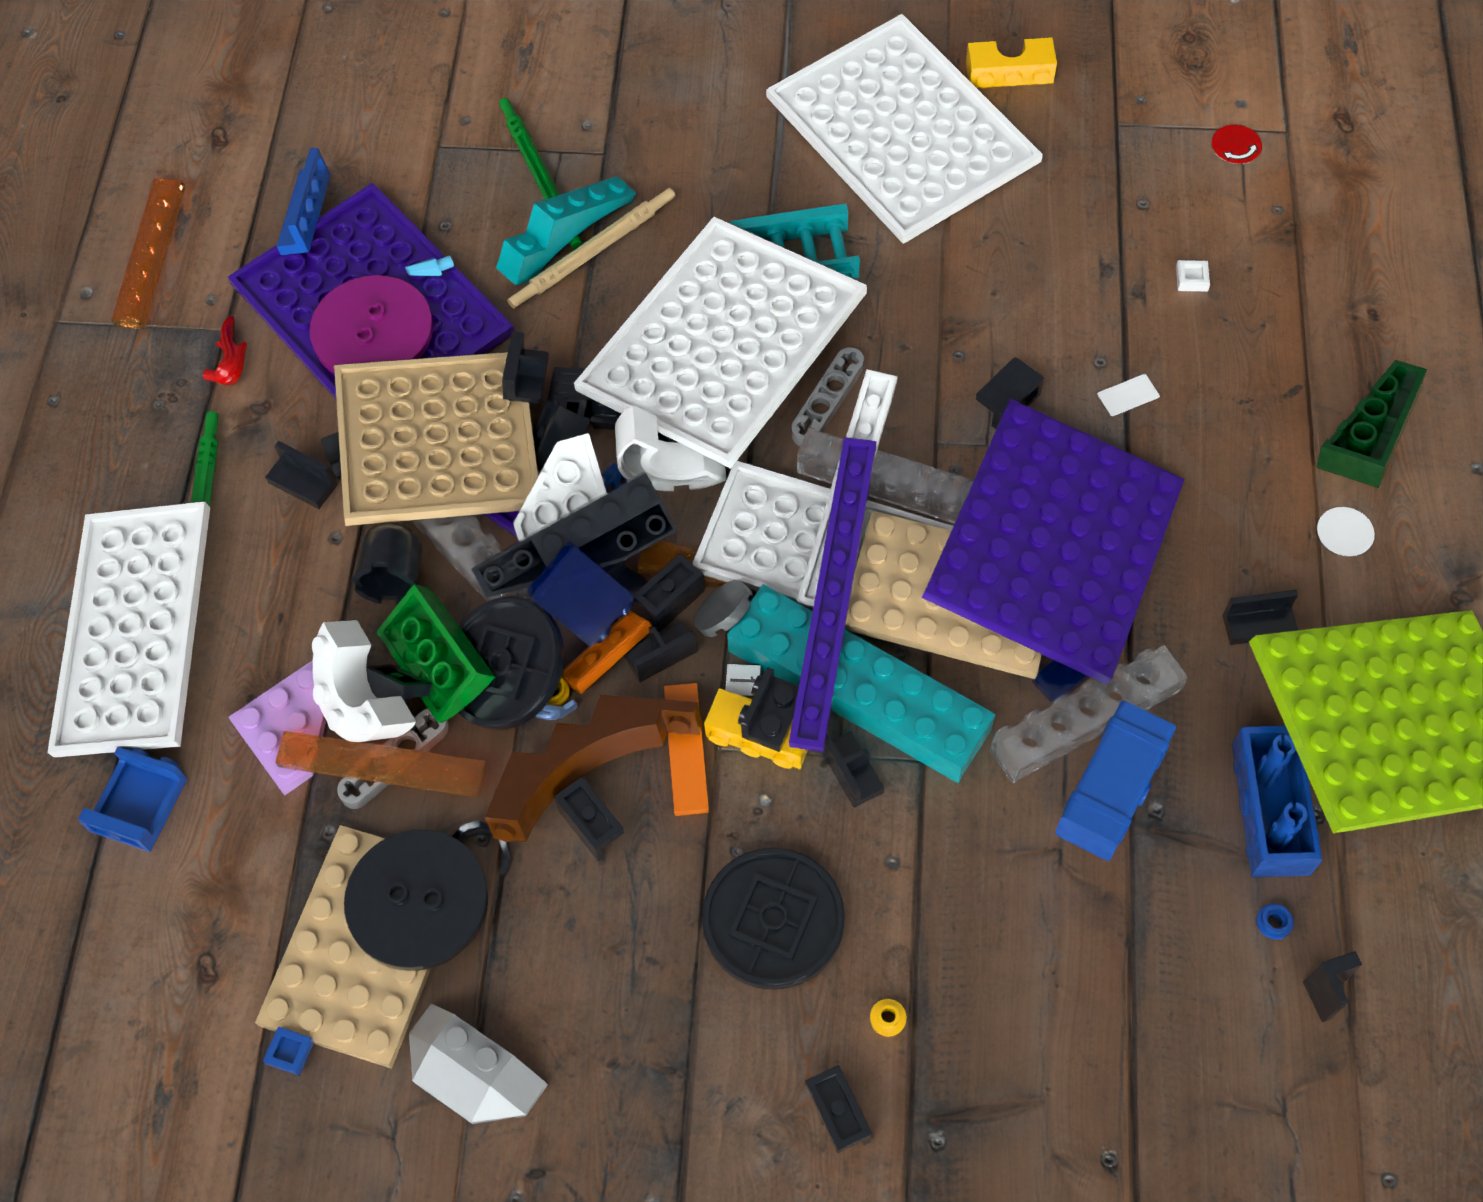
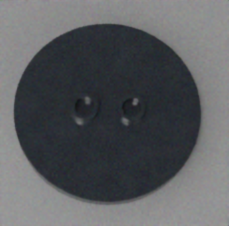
M502 597L486 602L471 612L459 627L492 671L495 678L471 703L458 713L469 722L483 728L505 730L529 721L549 702L557 689L563 672L564 643L556 621L541 606L519 597Z
M433 830L401 832L373 846L353 869L344 896L346 923L360 948L378 963L405 971H419L437 967L460 954L479 932L488 906L486 877L477 858L459 840Z
M763 848L735 858L723 867L713 879L703 903L702 926L704 937L716 962L736 980L761 989L777 990L791 988L817 976L835 956L844 931V905L835 881L816 861L802 853L789 849Z

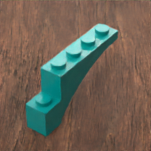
M615 176L534 203L526 232L504 239L496 268L515 285L529 281L536 277L565 245L588 226L612 211L632 203L636 192L625 181Z

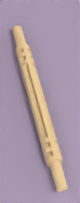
M668 188L649 202H642L577 249L546 268L545 271L540 272L536 277L529 280L530 284L507 299L509 305L515 309L535 294L541 295L544 293L545 290L557 284L562 278L630 231L639 227L640 224L655 216V211L676 197L674 191Z

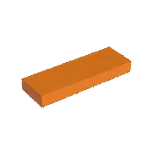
M629 610L565 667L561 677L568 683L569 687L582 694L649 633L650 622Z

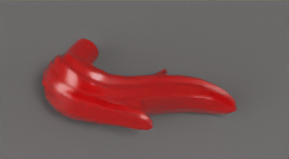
M234 316L227 317L222 324L220 341L216 342L215 345L222 349L224 356L216 370H204L203 378L206 381L228 386L234 385L241 377L247 343L243 341L238 345L235 342Z

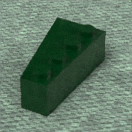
M1395 360L1373 385L1370 393L1355 406L1352 414L1337 427L1334 435L1321 446L1316 468L1379 488L1421 392L1427 369Z

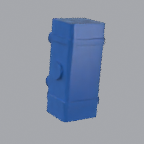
M1121 701L1114 716L1109 719L1102 733L1101 741L1075 791H1072L1063 808L1064 811L1055 834L1106 861H1110L1132 822L1131 818L1137 806H1142L1152 786L1150 780L1155 770L1159 768L1169 748V742L1176 730V726L1131 703Z
M1286 726L1243 727L1239 730L1232 743L1233 770L1237 778L1239 808L1243 817L1247 844L1245 849L1246 856L1249 858L1251 877L1309 876L1322 862L1320 835L1316 825L1309 778Z

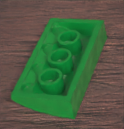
M413 584L376 632L402 670L431 683L430 696L421 697V699L439 723L445 722L471 703L495 678L492 671L432 588Z

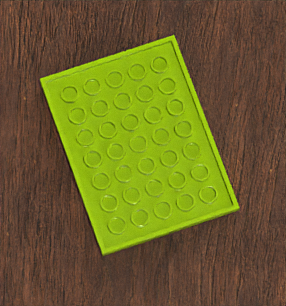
M1472 610L1256 635L1249 641L1333 834L1483 808V631Z

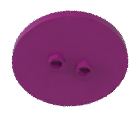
M381 275L356 278L333 289L318 304L310 323V339L316 356L334 374V365L420 359L426 352L433 334V319L424 296L414 286L401 279Z

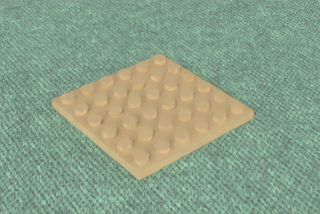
M508 352L334 365L345 526L520 511L538 478L529 403L503 399L502 378Z

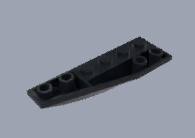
M642 472L472 567L471 570L488 598L620 563L677 532V529L645 472Z

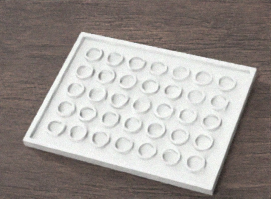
M903 14L898 15L766 89V97L903 244L1042 161L1043 154Z
M713 217L574 382L575 390L621 414L625 408L634 405L656 415L659 433L731 469L866 295L867 285Z

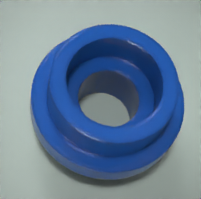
M1265 905L1257 914L1256 925L1259 931L1269 939H1283L1293 929V917L1288 909L1282 905ZM1268 918L1277 919L1280 927H1272L1268 922Z

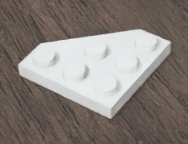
M589 433L559 441L555 444L513 522L518 541L606 492Z

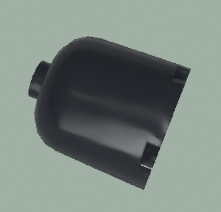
M383 523L370 528L361 540L351 579L355 583L354 591L364 599L377 604H381L382 599L396 600L395 604L398 605L413 584L418 585L422 544L417 535L409 528L397 523Z

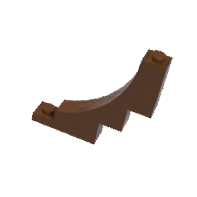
M600 695L589 725L557 723L544 754L512 752L485 815L493 838L504 842H527L533 827L554 800V796L581 776L610 760L626 754L663 746L668 732L700 735L703 721L698 703Z

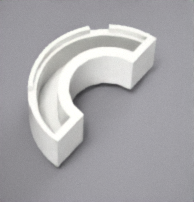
M632 405L625 408L619 416L615 425L616 456L618 469L627 480L645 472L655 490L674 491V486L689 485L690 490H697L726 480V468L721 463L681 443L658 440L656 415Z
M357 620L323 622L317 637L312 642L313 698L315 703L320 706L329 728L342 738L352 742L395 738L407 733L416 721L402 696L377 698L372 693L366 671L367 655L371 648V643Z

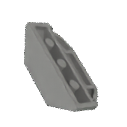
M432 1003L409 1033L412 1081L471 1124L512 1117H525L548 1086L544 1080L514 1055L455 1014Z

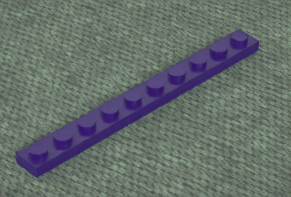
M844 437L789 739V747L824 752L876 453V441Z

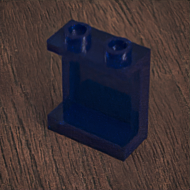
M571 541L527 590L529 596L590 647L595 642L601 643L611 631L609 626L617 617L622 618L629 612L633 605L631 601L635 598L628 589L611 577Z

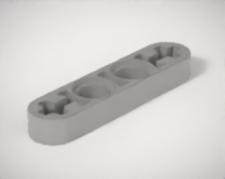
M849 347L842 349L837 354L792 423V440L796 445L811 447L818 442L862 374L864 356L861 351ZM851 360H854L855 364L851 363L847 368V372L844 373L845 362L849 363ZM837 380L843 383L844 387L838 391H833L827 387V384ZM817 403H823L829 407V410L819 414L814 412L812 407ZM809 420L812 421L811 433L800 434V430L805 431L808 427Z
M427 708L414 717L416 723L407 733L387 740L339 782L337 793L343 804L348 808L358 809L369 803L447 735L449 730L448 720L443 723L438 722L439 727L434 730L432 727L428 728L426 724L429 720L437 722ZM416 730H418L421 735L423 734L425 738L423 742H421L418 734L415 733ZM410 739L416 742V747L411 753L401 754L398 752V746L402 741ZM383 761L390 764L389 771L384 776L377 777L372 774V768L376 763ZM364 774L367 775L368 779L373 784L372 786L369 787L367 782L363 780L362 776ZM352 786L356 789L359 788L361 794L355 797L350 795L348 789Z

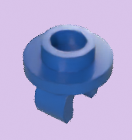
M612 462L601 475L605 479L603 481L605 488L610 484L611 489L620 485V479L627 481L620 473L615 462Z

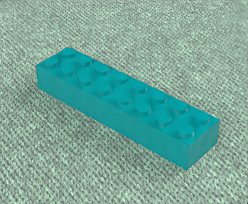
M763 584L751 600L748 611L727 634L728 652L751 665L761 666V671L763 672L766 671L767 667L773 668L774 677L799 686L813 611ZM845 630L831 711L959 783L991 732L996 714Z

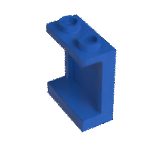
M117 747L114 754L119 758V762L94 810L83 808L78 821L89 832L151 852L187 778L179 769L180 765L174 760L166 757L156 760L150 758L147 752L139 748L126 750Z

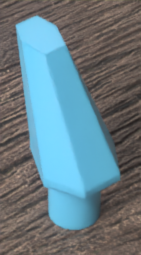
M449 255L438 260L432 258L409 265L405 269L410 276H441V271L454 267V263Z

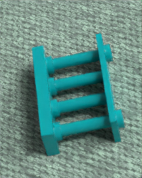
M846 203L729 221V224L785 248L783 241L800 238L805 258L852 279L859 278V255L847 257L842 232L848 231V209ZM830 234L835 259L818 261L812 236Z

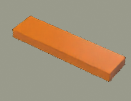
M697 683L664 686L665 700L697 702L699 707ZM702 730L700 735L668 732L675 816L709 813Z

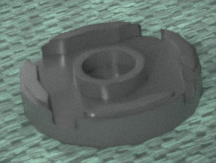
M733 580L723 584L714 590L698 608L694 617V625L705 637L717 636L716 631L720 629L724 631L731 629L748 611L751 603L748 597H752V591L741 580Z

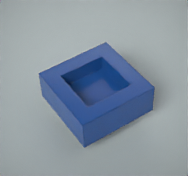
M278 1027L263 1062L266 1065L300 1076L314 1044L313 1039Z

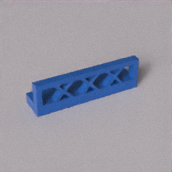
M311 148L309 150L305 167L299 170L276 246L280 255L305 253L310 250L331 176L319 148Z

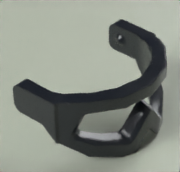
M472 821L462 825L452 837L462 843L469 837L477 835L493 837L488 824L482 821ZM496 839L501 845L504 858L499 875L506 877L513 859L510 846L507 842Z

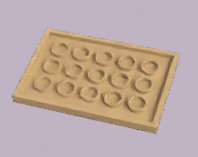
M872 511L855 569L845 630L1035 679L1042 654L921 598L951 530Z
M340 825L255 1023L260 1027L275 1032L278 1027L311 1037L316 1045L392 1069L431 968L419 971H405L387 967L368 956L354 940L346 923L344 913L346 886L359 860L373 846L385 838Z

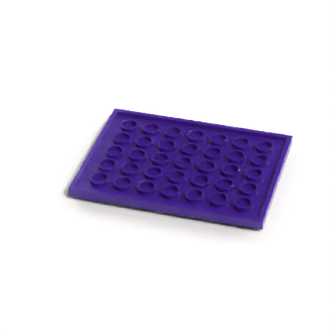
M373 183L318 218L309 252L280 255L277 247L274 246L228 276V280L235 290L335 400V374L329 371L316 356L310 339V323L313 313L321 300L333 289L347 281L364 276H389L411 284L424 296L433 319V334L426 352L420 359L485 354L511 336L512 331L515 332L514 326L455 266L441 271V276L408 275L405 269L406 266L432 258L438 260L445 256Z
M1010 399L921 598L1108 685L1116 670L1184 479Z

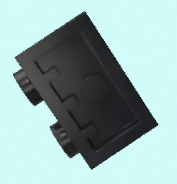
M767 667L763 677L758 675L751 694L754 695L750 706L746 704L743 706L738 718V724L741 725L742 738L780 752L792 727L799 686L774 677V669Z

